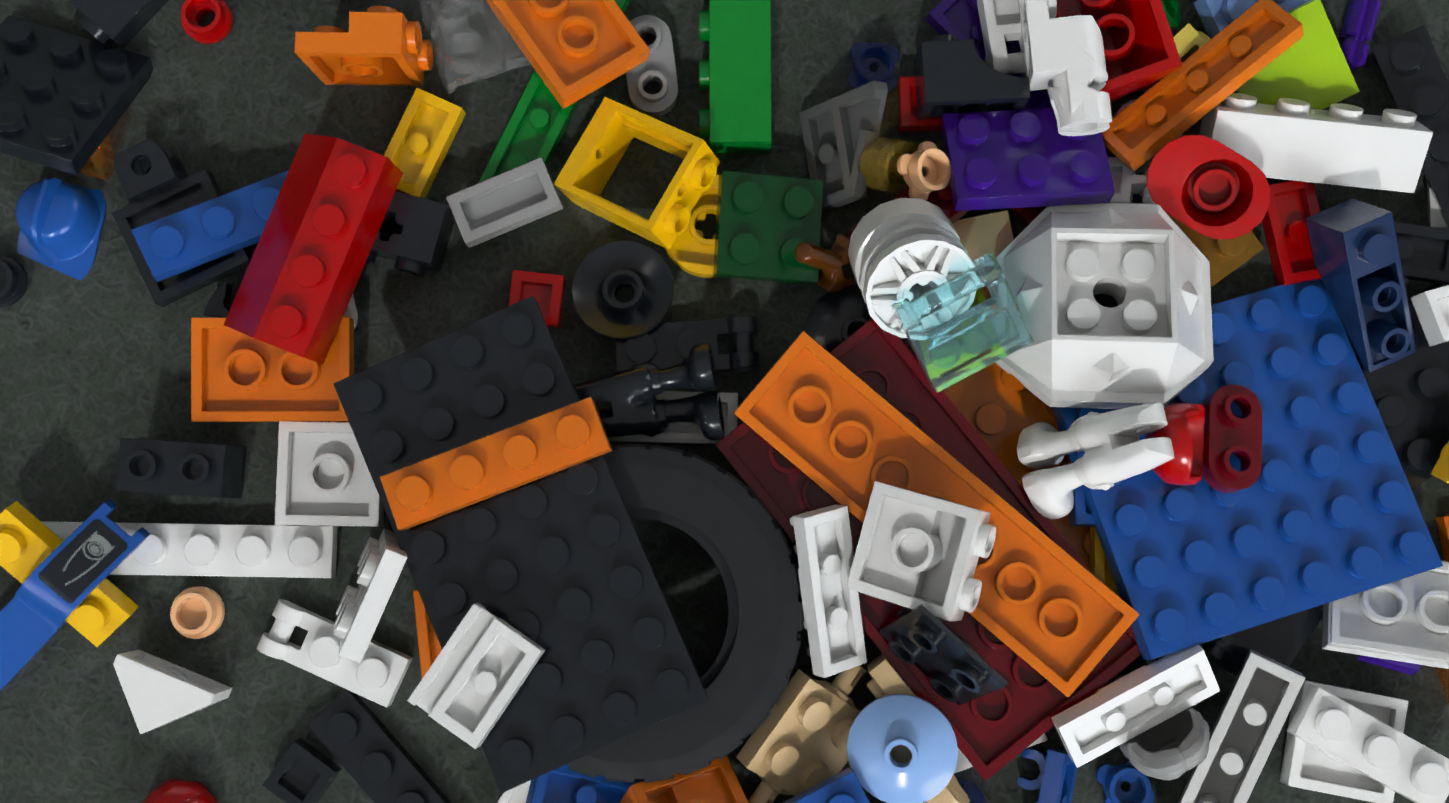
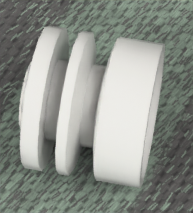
M898 198L878 205L862 217L851 234L848 256L868 312L881 329L900 338H925L942 333L961 320L974 302L978 280L971 257L960 242V237L951 221L940 207L923 199Z

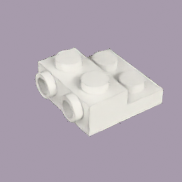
M875 481L846 588L910 609H914L922 604L935 617L947 621L962 620L964 611L973 613L980 598L982 582L973 577L979 557L987 559L994 546L996 526L988 524L991 513Z

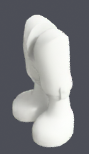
M1161 402L1148 403L1101 414L1091 411L1074 421L1066 431L1058 432L1052 425L1046 422H1038L1024 428L1019 435L1017 454L1019 461L1023 465L1033 469H1040L1027 473L1022 477L1024 490L1037 512L1050 520L1067 516L1073 509V490L1079 486L1085 485L1090 489L1108 490L1114 486V483L1147 472L1174 459L1175 455L1170 438L1157 437L1139 440L1140 436L1155 432L1168 425L1164 405ZM1077 451L1085 452L1083 457L1077 459L1074 463L1043 469L1059 464L1067 454Z

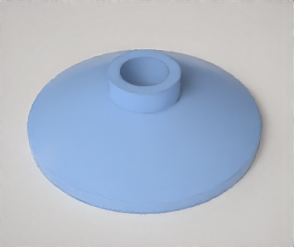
M891 694L872 701L857 715L848 735L847 755L850 767L856 774L861 786L872 796L886 803H923L938 795L951 780L957 764L958 746L952 725L939 708L918 696ZM897 745L906 746L911 751L912 758L906 763H898L892 758L891 749Z

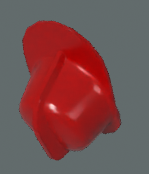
M1201 134L1183 135L1167 142L1154 155L1147 169L1146 186L1152 201L1156 205H1160L1171 217L1199 234L1215 240L1234 239L1249 233L1262 222L1270 206L1271 189L1265 174L1252 161L1221 142Z

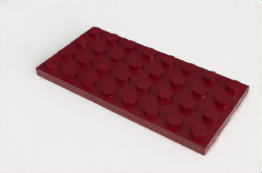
M871 319L830 352L832 356L1093 574L1051 521L1037 512L1023 487L935 380L927 376L925 368L898 336L882 330ZM744 422L715 444L749 488L775 517V520L795 545L794 526L790 525V518L792 516L834 504L841 505ZM848 511L853 553L855 556L863 523ZM858 592L863 630L915 695L935 705L947 717L955 732L958 748L984 781L988 780L1054 726L1051 717L1090 697L1141 655L1130 625L1068 698L980 622L964 611L962 620L947 621L941 619L944 625L947 624L956 636L959 635L965 644L967 643L981 657L987 660L988 665L1003 677L1008 684L1004 688L958 705L956 702H950L939 696L932 689L929 683L930 679L915 665L907 664L896 657L889 648V641L879 633L883 627L899 618L896 614L902 606Z

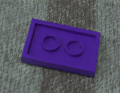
M1053 108L945 113L942 116L940 130L944 153L951 164L949 183L954 211L1110 203L1114 195L1115 188L1102 132L1085 136L1060 135Z

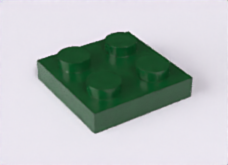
M722 171L719 174L713 277L808 285L816 284L818 282L819 269L799 263L794 257V250L801 242H807L820 247L823 180Z

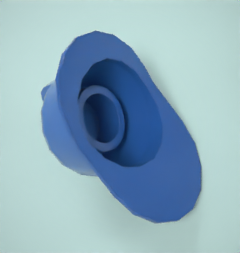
M50 176L31 184L22 192L16 205L15 216L20 228L17 253L81 281L89 273L95 261L101 230L105 221L106 202L102 191L88 189Z

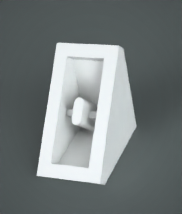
M139 649L117 654L113 663L140 734L164 726L227 699L232 691V688Z

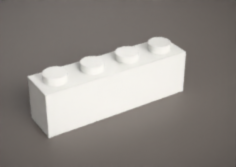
M1232 93L1202 118L1199 134L1221 142L1252 161L1265 174L1266 178L1407 193L1415 192L1433 135V131L1416 120L1417 114L1410 111L1384 109L1382 116L1363 114L1364 109L1361 107L1342 103H1332L1329 110L1309 109V102L1292 98H1279L1276 105L1257 103L1256 97L1242 93Z
M1252 649L1249 650L1210 733L1207 757L1201 764L1194 767L1178 803H1247L1305 680V676L1301 672Z

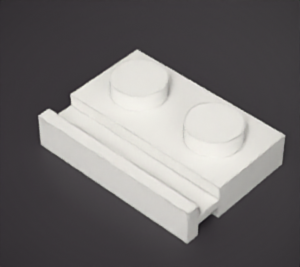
M474 603L407 701L414 706H419L433 720L474 749H477L495 726L545 649L501 618H497L487 611L481 604Z

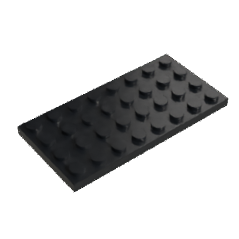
M534 296L333 383L400 548L407 552V565L441 648H444L472 605L479 603L497 618H501L545 649L481 745L501 793L709 700V696L604 454L406 530L397 529L380 480L381 476L580 401Z

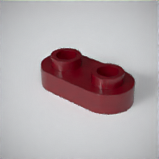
M1235 384L1226 385L1211 393L1203 402L1205 422L1202 476L1213 489L1223 493H1234L1253 485L1261 473L1262 407L1257 396L1248 388ZM1231 403H1235L1240 407L1242 411L1241 418L1233 415L1230 409ZM1231 454L1240 460V471H1236L1230 465L1229 458Z

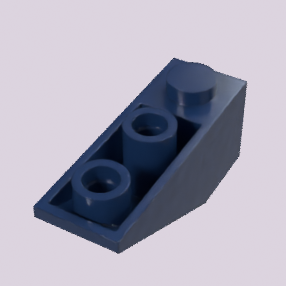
M1352 198L1306 218L1315 266L1364 369L1370 373L1416 353L1392 212Z

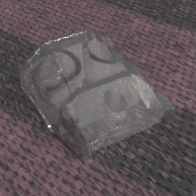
M419 0L428 40H431L437 69L448 94L453 93L458 86L531 65L486 0Z

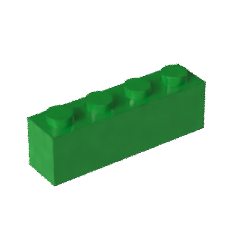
M709 0V10H699L700 41H709V59L699 60L700 90H709L710 108H700L699 112L700 138L710 139V149L714 154H770L771 0Z

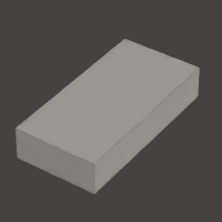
M542 157L446 197L463 240L469 248L564 209Z

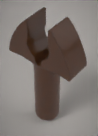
M838 233L831 250L807 242H801L796 246L794 257L799 263L821 269L818 282L816 283L817 286L830 293H834L848 287L855 281L843 274L841 269L842 265L850 262L848 256L850 238Z

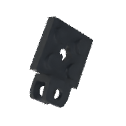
M144 140L115 155L114 166L116 174L128 199L134 201V203L113 212L112 215L156 305L167 306L249 266L252 254L247 246L156 282L131 230L222 196V192L210 171L203 169L188 176L179 157L169 149L162 148L153 140ZM140 157H146L142 160L136 161Z

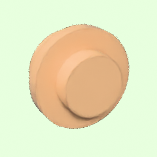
M203 586L191 587L178 594L172 603L170 618L174 628L181 635L191 639H200L215 633L220 628L225 616V607L221 597L214 590Z

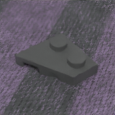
M871 81L799 112L810 179L823 180L822 211L832 210L867 197L888 93L887 83Z

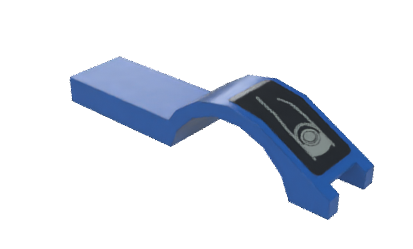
M110 499L90 515L33 571L15 593V597L0 611V692L67 623V618L87 596L150 535L142 527L131 537L108 518L117 507Z

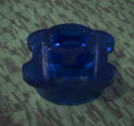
M858 42L854 44L850 50V57L853 59V71L848 75L847 82L849 86L855 89L871 81L887 83L888 93L892 92L897 85V79L893 75L895 63L898 62L900 56L897 48L890 44L885 45L878 42L868 44ZM876 64L878 70L875 72L870 71L869 65Z

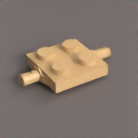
M862 666L851 668L838 673L832 683L828 681L815 680L798 669L786 686L778 703L770 710V715L751 735L736 756L746 768L758 774L762 779L748 799V803H773L779 793L796 796L838 774L848 761V735L855 718L861 711L855 706L849 694L867 670Z

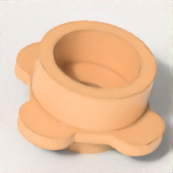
M922 142L919 144L916 152L911 155L903 154L897 160V170L903 175L906 184L910 187V198L926 201L930 192L945 189L948 186L951 177L950 161L946 154L937 149L933 142Z

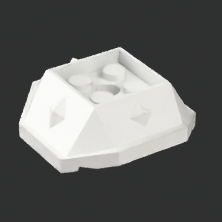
M1098 203L1047 206L996 257L994 265V325L1000 340L1003 357L995 358L994 355V362L1008 374H1012L1030 392L1049 407L1121 409L1161 402L1166 406L1193 380L1206 371L1214 361L1210 262L1158 204ZM1108 294L1117 301L1118 306L1112 308L1104 307L1095 300L1094 295Z

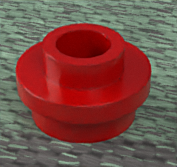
M186 0L181 8V24L186 34L196 42L214 44L223 40L231 31L233 14L231 8L224 0ZM207 13H215L213 22L206 27H202V17Z

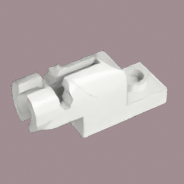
M1018 0L1026 77H1029L1030 91L1048 90L1057 120L1058 133L1064 136H1085L1106 131L1110 128L1109 122H1113L1109 93L1100 90L1104 88L1108 80V73L1106 70L1103 37L1093 16L1076 15L1056 18L1057 0Z

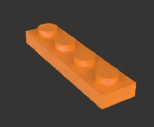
M1272 0L1257 1L1182 62V67L1166 75L1113 118V122H1109L1110 128L1102 132L1104 145L1134 173L1154 157L1167 142L1180 136L1303 37L1302 23Z
M592 397L383 475L380 477L397 529L406 530L611 452L612 448Z

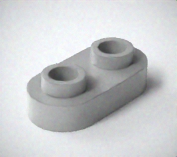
M643 15L634 18L630 23L640 36L650 33L656 37V40L653 44L648 45L650 49L649 59L626 72L630 101L637 111L650 117H658L671 111L676 105L679 96L672 35L669 27L663 20L652 15ZM656 81L662 85L661 91L653 95L644 91L645 85Z

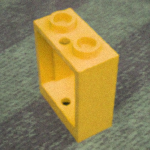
M604 97L556 178L554 185L573 203L670 250L675 239L687 229L691 212L700 196L713 184L720 161L703 139ZM634 137L684 159L649 219L600 197L601 192Z

